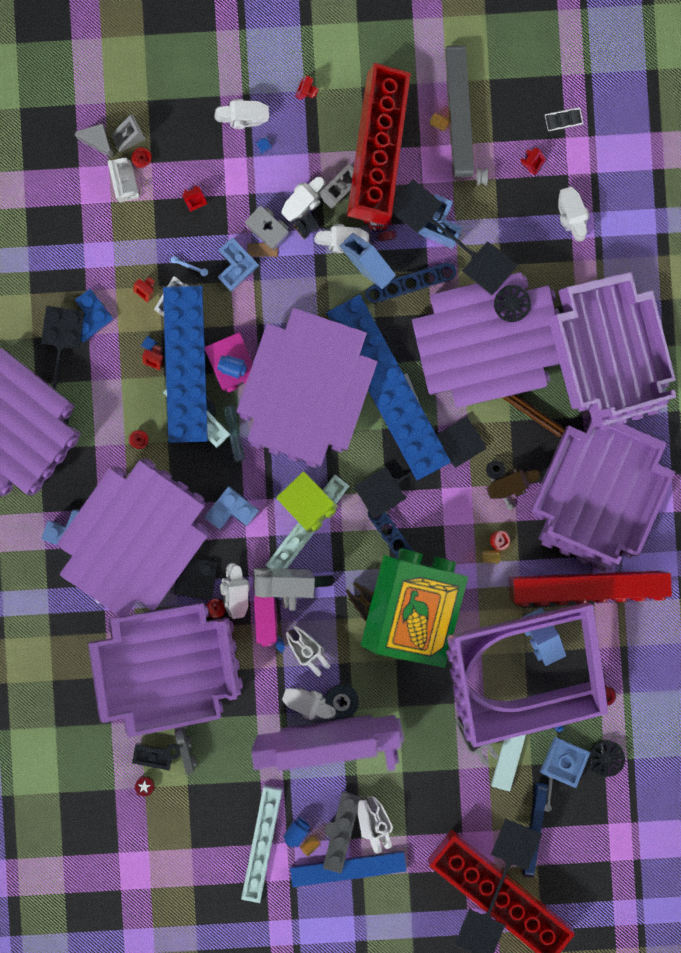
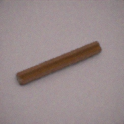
M518 395L503 397L508 403L557 437H561L565 432L564 427Z

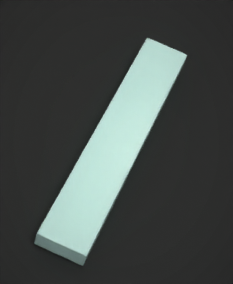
M334 475L323 491L337 504L349 488V485ZM298 522L265 566L270 569H287L314 532L306 531Z
M263 786L242 900L257 903L261 901L283 788Z

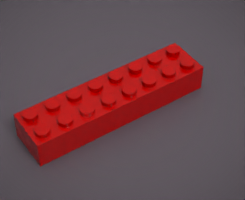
M374 63L367 73L347 216L384 225L392 216L411 74L409 72Z
M661 570L509 577V598L517 606H529V602H534L537 605H549V602L565 605L568 604V601L582 604L588 602V600L595 601V603H607V599L615 600V602H627V598L634 601H646V598L663 601L666 600V597H672L671 573Z
M451 830L428 858L429 866L487 912L504 871ZM506 874L490 913L491 917L505 924V928L535 953H561L575 935L572 927Z

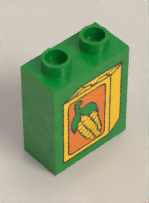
M400 548L398 558L383 555L360 645L375 654L445 668L448 658L446 650H449L447 638L449 635L454 634L468 576L454 572L457 562L434 556L432 566L421 564L423 554Z

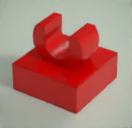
M309 76L302 78L294 97L300 100L307 96L310 98L316 97L319 89L311 86L313 78Z
M534 147L532 151L526 150L528 158L526 160L521 158L520 161L528 169L529 173L536 175L546 161V158L540 149Z
M195 185L193 186L194 189L190 191L184 190L182 194L190 212L207 204L200 186L197 187Z
M148 277L145 282L138 278L134 283L133 292L148 303L153 298V288L155 286L153 284L155 281L151 277Z
M154 345L152 352L145 349L142 355L143 364L161 370L163 366L162 348Z

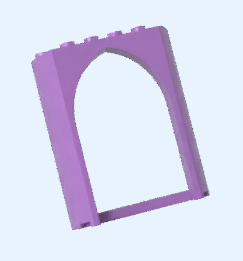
M586 602L449 635L447 638L449 650H446L449 662L452 663L450 675L452 680L455 681L453 693L455 698H458L456 710L458 715L461 716L465 728V739L471 742L473 748L608 714L594 607L591 603ZM578 619L582 620L590 682L511 701H498L483 697L467 685L468 676L473 664L495 642L515 634Z

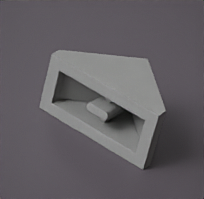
M130 115L111 134L119 152L146 140L134 115Z
M103 124L76 131L75 136L79 141L110 158L113 157L108 134Z

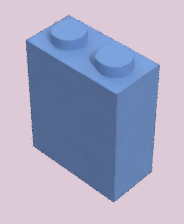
M352 232L340 245V248L361 274L383 289L396 276L373 245Z

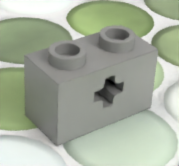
M350 164L318 194L331 209L351 190L354 168Z
M259 206L245 221V225L272 251H275L289 236V231L287 230L289 227L280 220L278 222L273 218L274 213L266 207L264 209L262 206ZM265 225H268V226L271 225V226H272V230H269V229L266 230V229H265Z

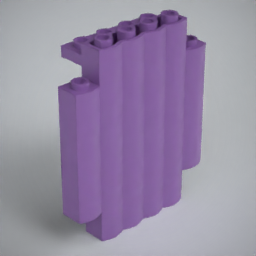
M521 272L509 275L492 296L477 283L430 295L434 314L412 319L429 395L452 390L456 408H461L548 387L547 383L550 382L548 371H544V368H551L560 364L548 320L549 317L559 314L558 308L554 309L553 301H556L554 289L550 290L548 285L528 290L527 293L531 300L530 311L525 318L518 322H506L498 317L494 309V299L499 290L509 285L520 286L523 289L528 288L526 276L522 277ZM512 289V294L514 296L516 293V289ZM505 290L504 294L509 297L508 290ZM520 292L517 298L523 296L524 293ZM502 296L498 297V300L505 301ZM527 299L520 301V303H527ZM498 304L497 308H501L505 305ZM519 307L524 312L527 310L526 307ZM507 310L502 311L501 315L504 316ZM516 311V317L519 318L521 314ZM510 312L508 319L513 318L512 312Z
M632 272L567 287L558 291L564 313L551 316L548 320L572 409L578 408L579 412L589 409L594 427L600 426L601 430L613 427L612 423L614 422L617 425L627 423L628 418L631 417L632 420L644 418L643 414L648 413V416L660 413L659 409L665 408L666 404L669 403V399L676 398L675 390L662 392V388L668 387V382L675 381L676 378L653 291L637 294Z
M295 308L292 309L285 330L267 324L236 411L240 414L239 418L250 421L251 418L254 419L247 439L248 442H251L250 446L261 449L262 446L269 448V453L280 456V453L288 455L287 459L292 461L304 460L306 461L305 465L317 468V465L322 466L328 445L332 446V450L341 453L343 450L347 451L378 362L360 355L367 333Z
M0 348V496L4 497L9 494L13 489V484L25 494L33 496L40 491L45 479L51 477L56 465L65 459L67 451L77 444L81 433L64 422V419H67L72 414V409L75 405L2 348Z
M590 418L585 432L571 426H566L530 511L534 512V517L544 520V517L547 518L538 538L542 541L541 545L551 549L553 546L560 548V553L567 556L574 554L578 556L576 560L585 564L590 561L595 564L594 568L605 572L606 569L612 571L614 564H620L622 557L618 556L620 550H622L621 554L626 557H639L675 471L658 465L667 444L666 442L625 424L617 425L616 422L612 423L613 427L601 430L600 426L594 427L592 418Z
M147 458L145 460L140 459L129 476H126V472L118 466L110 467L56 544L62 550L72 555L59 575L120 617L127 616L137 601L154 611L209 534L205 526L200 523H194V520L206 505L204 498L198 493L192 494L187 490L188 487L180 481L177 483L172 480V476L164 470L159 471L155 468V463Z
M201 602L110 618L111 638L88 642L101 723L124 718L125 731L129 738L221 719L220 713H223L222 702L218 701V699H237V695H241L240 689L243 688L242 680L238 678L237 670H240L239 661L235 659L234 651H237L236 641L232 640L231 632H234L233 622L227 617L206 621V618L209 616L208 608Z
M372 715L284 727L280 728V732L256 735L255 743H253L252 747L254 770L277 767V771L376 757L377 752L385 751L388 771L396 770L395 764L399 763L397 749L401 748L400 742H404L400 718H396L395 715L372 718Z

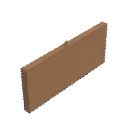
M247 243V253L251 257H278V248L272 251L265 243Z

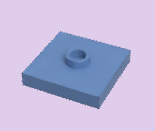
M554 736L540 773L576 788L591 752Z

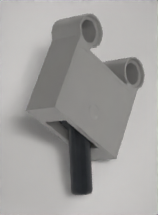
M254 569L253 588L255 589V596L282 597L283 608L289 607L290 610H295L297 597L314 598V588L333 586V583H335L332 575L313 576L310 569Z

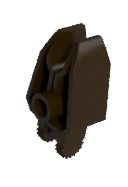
M517 468L507 471L506 476L494 480L486 487L490 499L506 498L514 494L518 497L527 493L526 489L530 488L528 484L539 480L541 475L537 470L523 472V470L518 471Z
M353 582V585L361 592L360 596H355L348 588L346 593L364 621H367L374 593L365 586Z

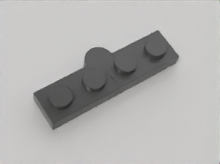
M188 725L174 728L175 738L179 745L186 775L192 774L198 765L196 756L191 753L190 748H193L191 737H187L186 734Z
M342 791L335 821H330L325 826V833L330 837V842L323 869L342 874L361 796Z

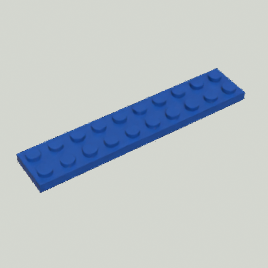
M361 295L326 312L330 321L367 333L360 355L378 361L368 391L415 479L418 481L450 464V459Z

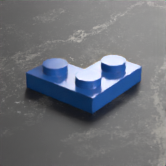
M91 289L75 299L86 314L81 334V340L85 343L114 321V319Z

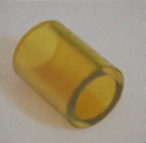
M434 112L429 125L445 132L450 119Z
M482 550V563L500 564V550Z
M312 834L300 845V849L306 856H309L321 846V843Z

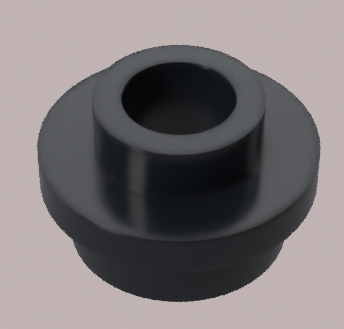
M491 461L486 467V473L491 479H500L505 474V466L500 461ZM493 467H498L499 471L494 472Z

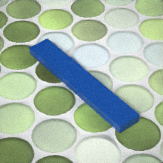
M404 851L347 858L344 862L342 874L323 869L324 862L290 866L293 887L407 872Z

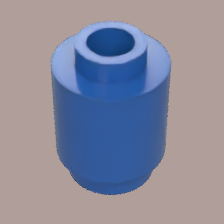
M222 355L217 370L221 371L222 374L240 379L241 376H245L248 365H245V360L230 355Z
M298 817L297 820L291 823L283 835L284 842L291 848H294V846L299 847L309 833L310 825Z

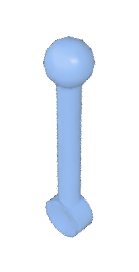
M176 256L171 257V262L174 264L178 263L195 270L204 277L208 275L207 269L197 268L179 260Z

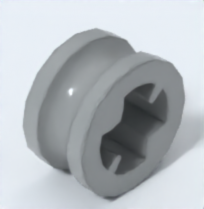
M477 168L476 181L478 186L481 183L487 186L488 168L484 170Z

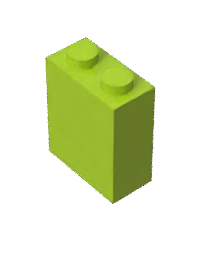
M304 471L276 497L302 527L310 533L319 530L322 522L326 518H331L336 513L335 509L338 507Z

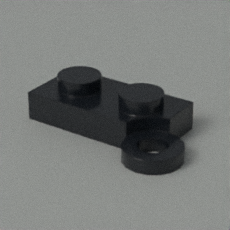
M136 743L132 764L170 771L172 759H177L181 754L179 745L170 744L165 749ZM171 748H175L177 750V753L175 755H172L170 753Z

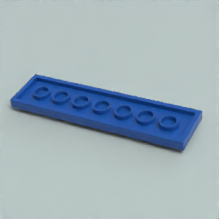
M163 287L169 443L208 441L203 287Z

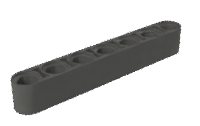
M466 45L446 46L445 55L454 178L474 176Z

